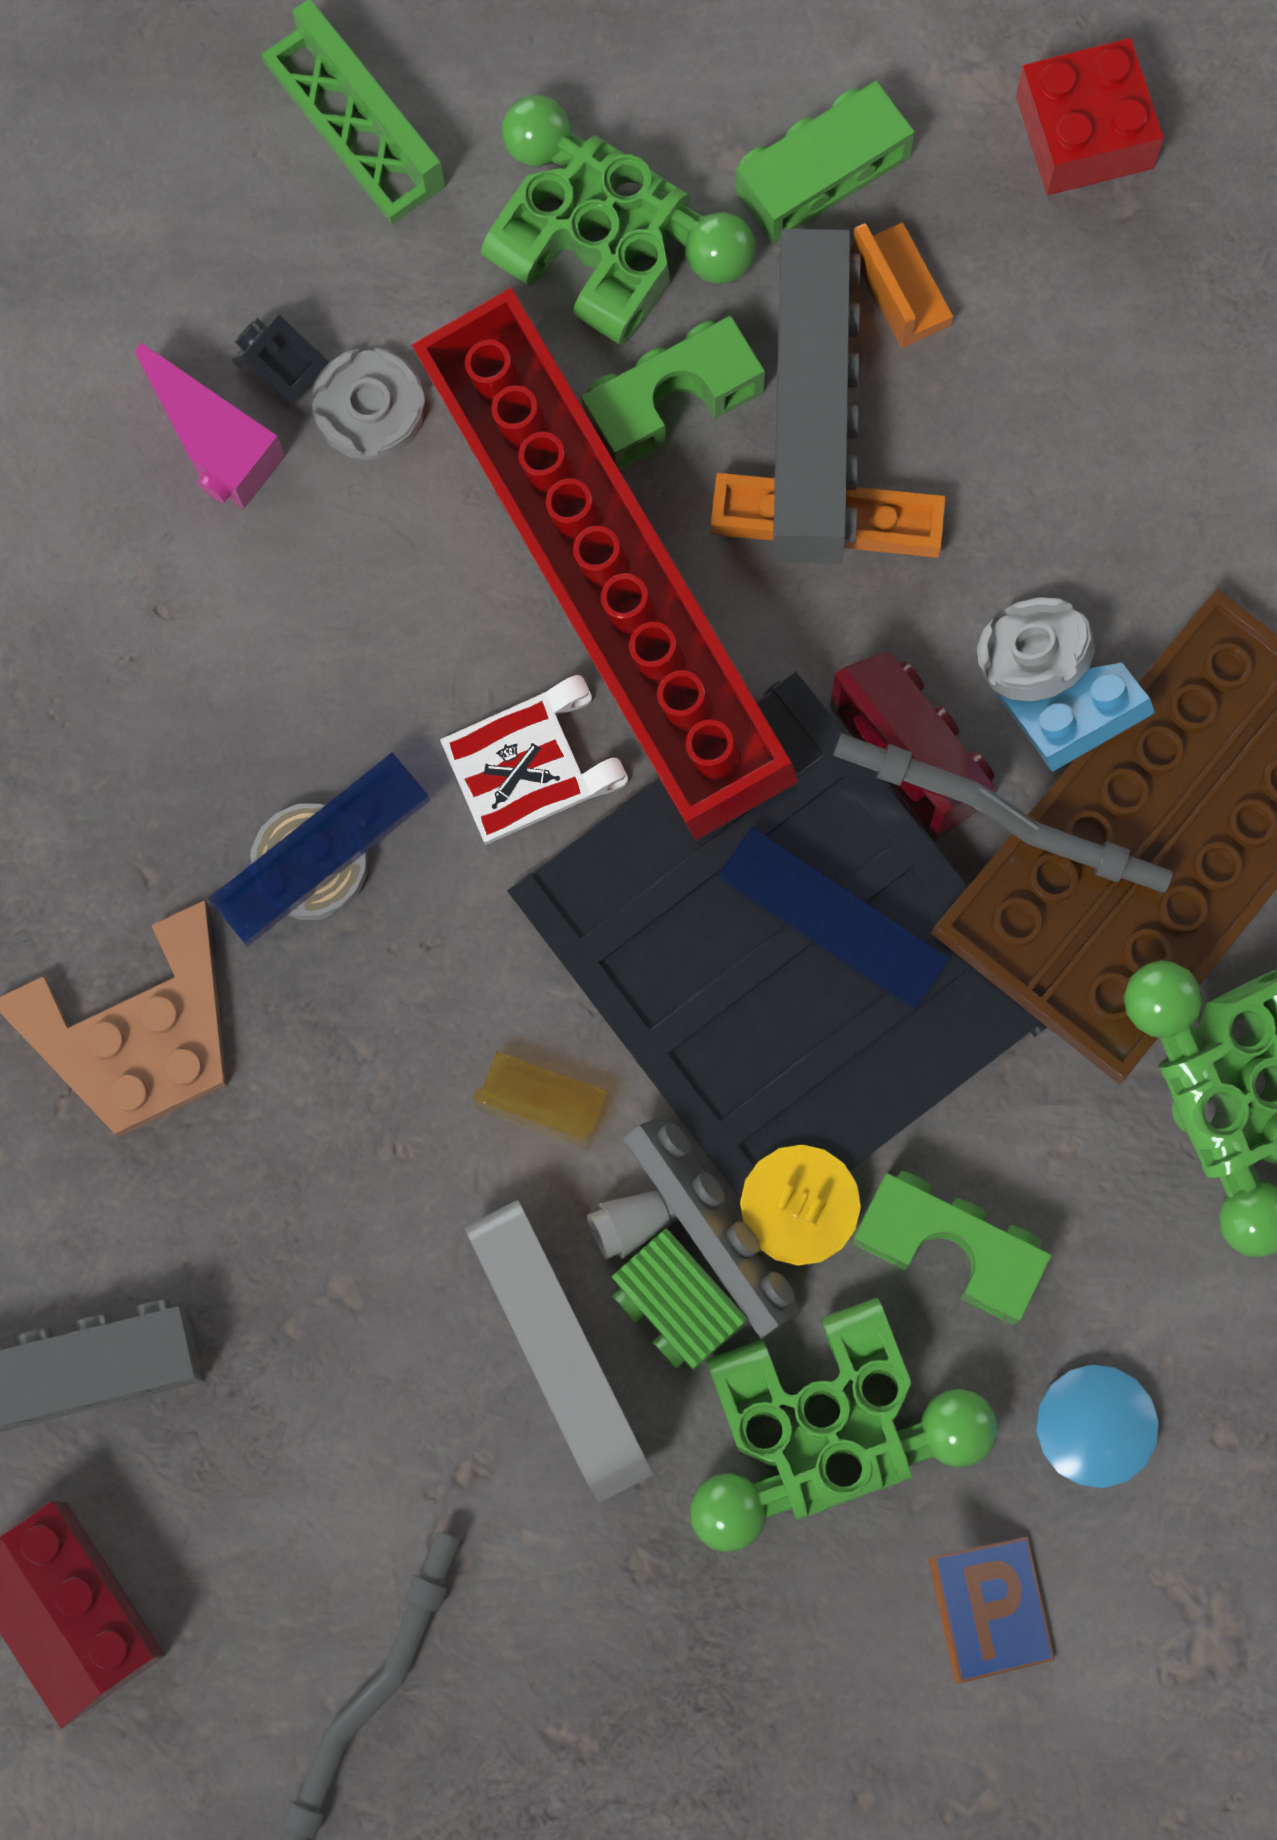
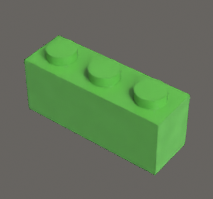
M877 81L861 90L859 88H852L839 96L833 103L832 108L815 119L805 117L795 123L788 130L785 137L768 148L766 146H759L747 153L740 161L739 166L736 167L735 193L771 243L774 244L781 239L782 229H798L911 158L915 132Z

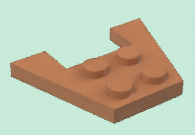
M205 900L151 925L175 976L174 978L71 1027L68 1026L49 981L44 976L0 997V1013L118 1137L227 1086L209 907Z

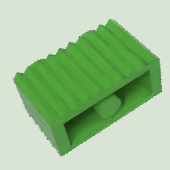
M667 1228L612 1276V1280L619 1290L611 1297L635 1324L643 1316L660 1334L652 1343L675 1369L685 1362L694 1372L748 1322L744 1314Z

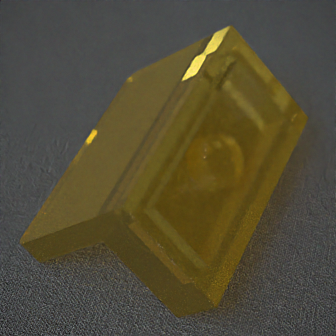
M496 1051L482 1089L476 1088L472 1100L477 1110L588 1150L608 1098V1091Z

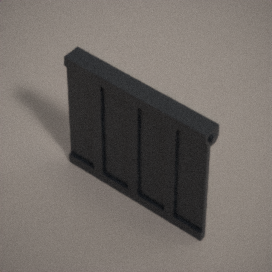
M796 671L784 680L770 686L764 692V697L756 703L790 759L798 783L695 841L658 777L532 874L529 873L507 890L740 1198L745 1180L759 1160L779 1148L806 1145L824 1149L843 1162L849 1171L1017 1042L1026 1039L1031 1034L1035 1038L1048 1029L1046 1025L931 934L937 923L967 889L966 884L882 779L876 778V771L833 756L840 734L846 735V733Z

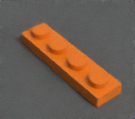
M717 473L710 534L773 541L775 478ZM856 487V490H846V507L857 508L856 540L855 542H844V548L939 558L946 496Z

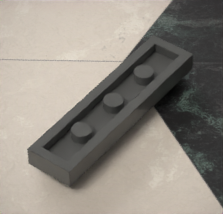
M664 1115L640 1124L623 1138L760 1338L783 1327L801 1314L802 1311L794 1301L795 1296L792 1287L781 1274L773 1271L759 1251L760 1244L756 1235L746 1224L739 1222L725 1202V1193L716 1178L705 1172L690 1151V1141L682 1129L671 1123L667 1116Z

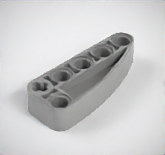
M519 1200L464 1226L571 1452L598 1503L654 1476Z

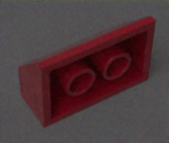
M886 651L848 665L835 673L830 708L854 738L886 749L888 744L910 751L912 752L911 758L973 780L992 792L995 791L996 787L992 783L995 780V775L987 761L976 751L971 754L968 753L956 737L960 734L957 724L942 706L934 709L921 693L924 689V684L920 676L907 661H902L899 664L893 655ZM902 781L900 786L888 782L934 842L978 812L966 803Z
M49 1502L0 1537V1634L60 1729L65 1728L166 1656L67 1502Z

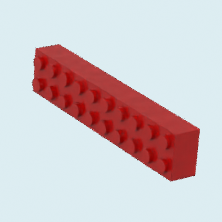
M511 287L411 344L695 841L798 783L793 765L513 289Z

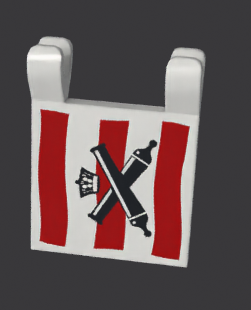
M581 675L569 677L543 694L440 739L486 845L588 799L616 791L627 785L628 776L618 758L607 759L582 774L556 715L585 707L592 701V695Z

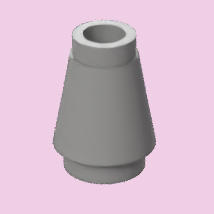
M659 1190L599 1203L598 1210L587 1215L591 1234L605 1259L617 1254L620 1258H625L660 1234L664 1229L669 1228L671 1224L680 1221Z

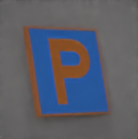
M1028 1537L928 1557L955 1684L1055 1660Z

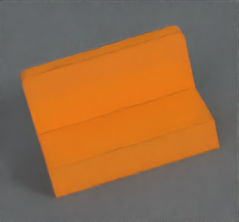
M903 222L874 236L871 234L866 223L855 227L851 253H860V272L901 349L952 326L953 315Z

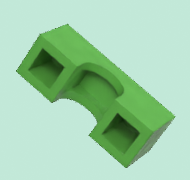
M730 315L717 323L710 320L699 324L686 335L684 341L667 350L664 347H659L649 351L637 361L636 367L619 376L608 374L597 379L588 387L587 393L581 396L582 408L617 468L621 471L666 446L665 425L656 411V407L665 397L681 392L693 394L705 403L713 418L717 419L763 394L765 371Z
M900 1171L897 1178L886 1173L851 1244L906 1271L917 1248L923 1243L932 1239L950 1240L964 1250L970 1263L969 1279L960 1299L1013 1326L1021 1320L1051 1258V1254L1039 1249L1043 1241L1034 1234L1010 1225L1007 1232L985 1222L988 1213L965 1200L955 1198L951 1205L930 1195L933 1186L911 1173Z

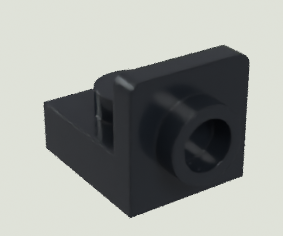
M280 314L268 319L265 323L258 317L255 318L234 341L241 349L231 360L238 368L246 366L286 405L292 404L329 362Z

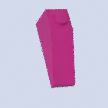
M140 343L135 350V354L199 476L197 484L216 501L224 504L229 498L245 509L285 457L278 436L155 351Z

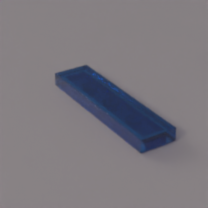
M391 752L209 897L208 900L248 947L431 801L430 797L394 753Z
M753 827L750 828L718 874L720 880L915 1011L949 963V958Z

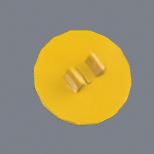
M806 1145L779 1148L759 1160L745 1180L740 1201L743 1223L756 1235L760 1249L776 1261L797 1266L823 1262L841 1251L856 1231L861 1210L857 1183L846 1165L826 1150Z

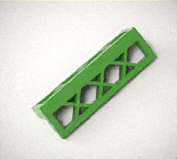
M306 0L292 10L297 30L262 53L263 63L392 225L445 188L441 162L313 1ZM304 46L307 47L316 59L313 76L291 74L281 62ZM323 69L330 76V78L322 77ZM302 88L310 89L309 97ZM320 90L339 92L345 95L348 99L345 117L322 114L318 110L317 103ZM355 109L363 119L354 118ZM334 128L343 129L342 137L337 134ZM351 132L375 133L380 139L378 157L354 155L349 149ZM387 151H389L396 160L386 159ZM366 169L375 170L374 179ZM384 171L408 174L416 187L392 203L381 189Z

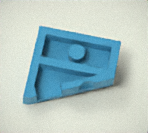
M1123 663L1089 668L1074 686L1050 698L1037 701L1011 700L998 693L1002 704L1052 772L1155 713L1150 698Z

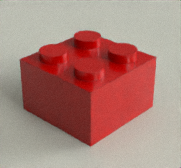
M1132 38L1022 66L1016 99L1047 196L1154 169L1164 137Z

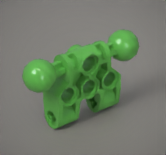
M540 94L521 97L508 108L501 129V139L506 150L519 163L536 168L556 163L564 169L559 168L527 175L487 233L481 248L482 257L527 286H532L539 280L561 251H573L584 265L596 268L575 302L573 315L620 346L630 340L670 285L664 245L670 237L685 245V256L690 268L704 281L717 285L736 282L750 270L756 257V239L751 228L739 216L724 211L708 214L704 217L688 208L690 202V195L650 170L648 164L641 158L634 155H626L597 135L592 136L586 142L571 133L572 124L567 112L552 98ZM627 182H633L642 187L638 193L632 196L623 197L615 193V190L620 185ZM547 198H558L563 201L562 206L552 212H543L537 209L538 205ZM593 227H603L610 231L606 238L598 242H590L583 238L584 233ZM640 256H648L656 261V264L647 271L638 272L629 267V264Z
M1160 960L1146 964L1129 978L1123 996L1126 1015L1138 1029L1152 1037H1159L1168 1057L1161 1061L1158 1067L1170 1089V1095L1173 1100L1172 1113L1174 1121L1181 1130L1187 1133L1193 1149L1196 1150L1201 1161V1167L1205 1176L1208 1178L1219 1177L1227 1194L1223 1198L1218 1213L1221 1235L1233 1249L1244 1256L1261 1258L1276 1254L1277 1187L1269 1182L1260 1181L1254 1163L1262 1160L1277 1166V969L1206 1003L1198 1030L1196 1031L1193 1023L1197 1020L1203 1003L1198 981L1189 970L1175 962ZM1236 1016L1239 1017L1242 1024V1032L1237 1041L1232 1034V1023ZM1262 1071L1265 1078V1087L1259 1096L1255 1083L1256 1077ZM1212 1097L1216 1109L1212 1121L1208 1122L1205 1116V1106L1208 1099Z
M877 1297L820 1318L839 1371V1376L833 1382H812L797 1395L785 1393L780 1385L763 1339L706 1359L738 1451L770 1467H777L779 1474L755 1483L745 1476L734 1473L717 1474L705 1480L692 1495L689 1507L691 1527L698 1539L711 1549L726 1553L741 1551L757 1540L764 1530L766 1518L792 1509L797 1521L912 1479L909 1467L911 1465L934 1457L942 1464L957 1468L974 1466L987 1458L996 1444L999 1431L996 1414L988 1401L976 1392L964 1389L947 1390L931 1399L923 1411L920 1423L896 1431L894 1422L909 1393L911 1381L882 1305ZM881 1375L892 1380L897 1388L895 1400L889 1405L882 1407L874 1406L867 1402L862 1394V1387L869 1378ZM815 1397H829L837 1403L840 1408V1415L833 1425L819 1428L813 1426L806 1419L804 1414L806 1405ZM769 1417L780 1424L783 1432L777 1445L768 1449H760L750 1443L747 1432L751 1423L756 1419ZM847 1454L858 1460L862 1473L856 1483L851 1486L841 1487L829 1480L826 1475V1466L834 1456Z

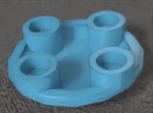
M1088 1365L1068 1371L1050 1385L1039 1405L1038 1418L1035 1423V1434L1040 1442L1044 1456L1059 1474L1078 1485L1102 1489L1127 1482L1147 1465L1157 1446L1159 1421L1152 1398L1135 1378L1114 1367Z

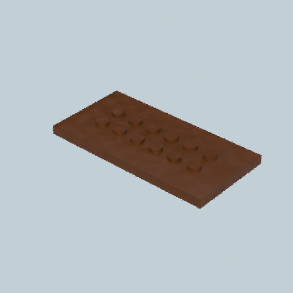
M1217 588L1138 682L1150 698L1155 713L1074 759L1028 814L1029 817L1038 823L1101 846L1108 841L1130 849L1129 856L1173 871L1166 892L1162 893L1120 878L1118 882H1114L1094 874L1093 867L1026 844L1011 834L931 932L943 944L1119 1085L1127 1078L1159 1038L1152 1037L1138 1029L1126 1015L1123 996L1129 978L1142 966L1164 960L1175 962L1189 970L1201 985L1277 889V634Z

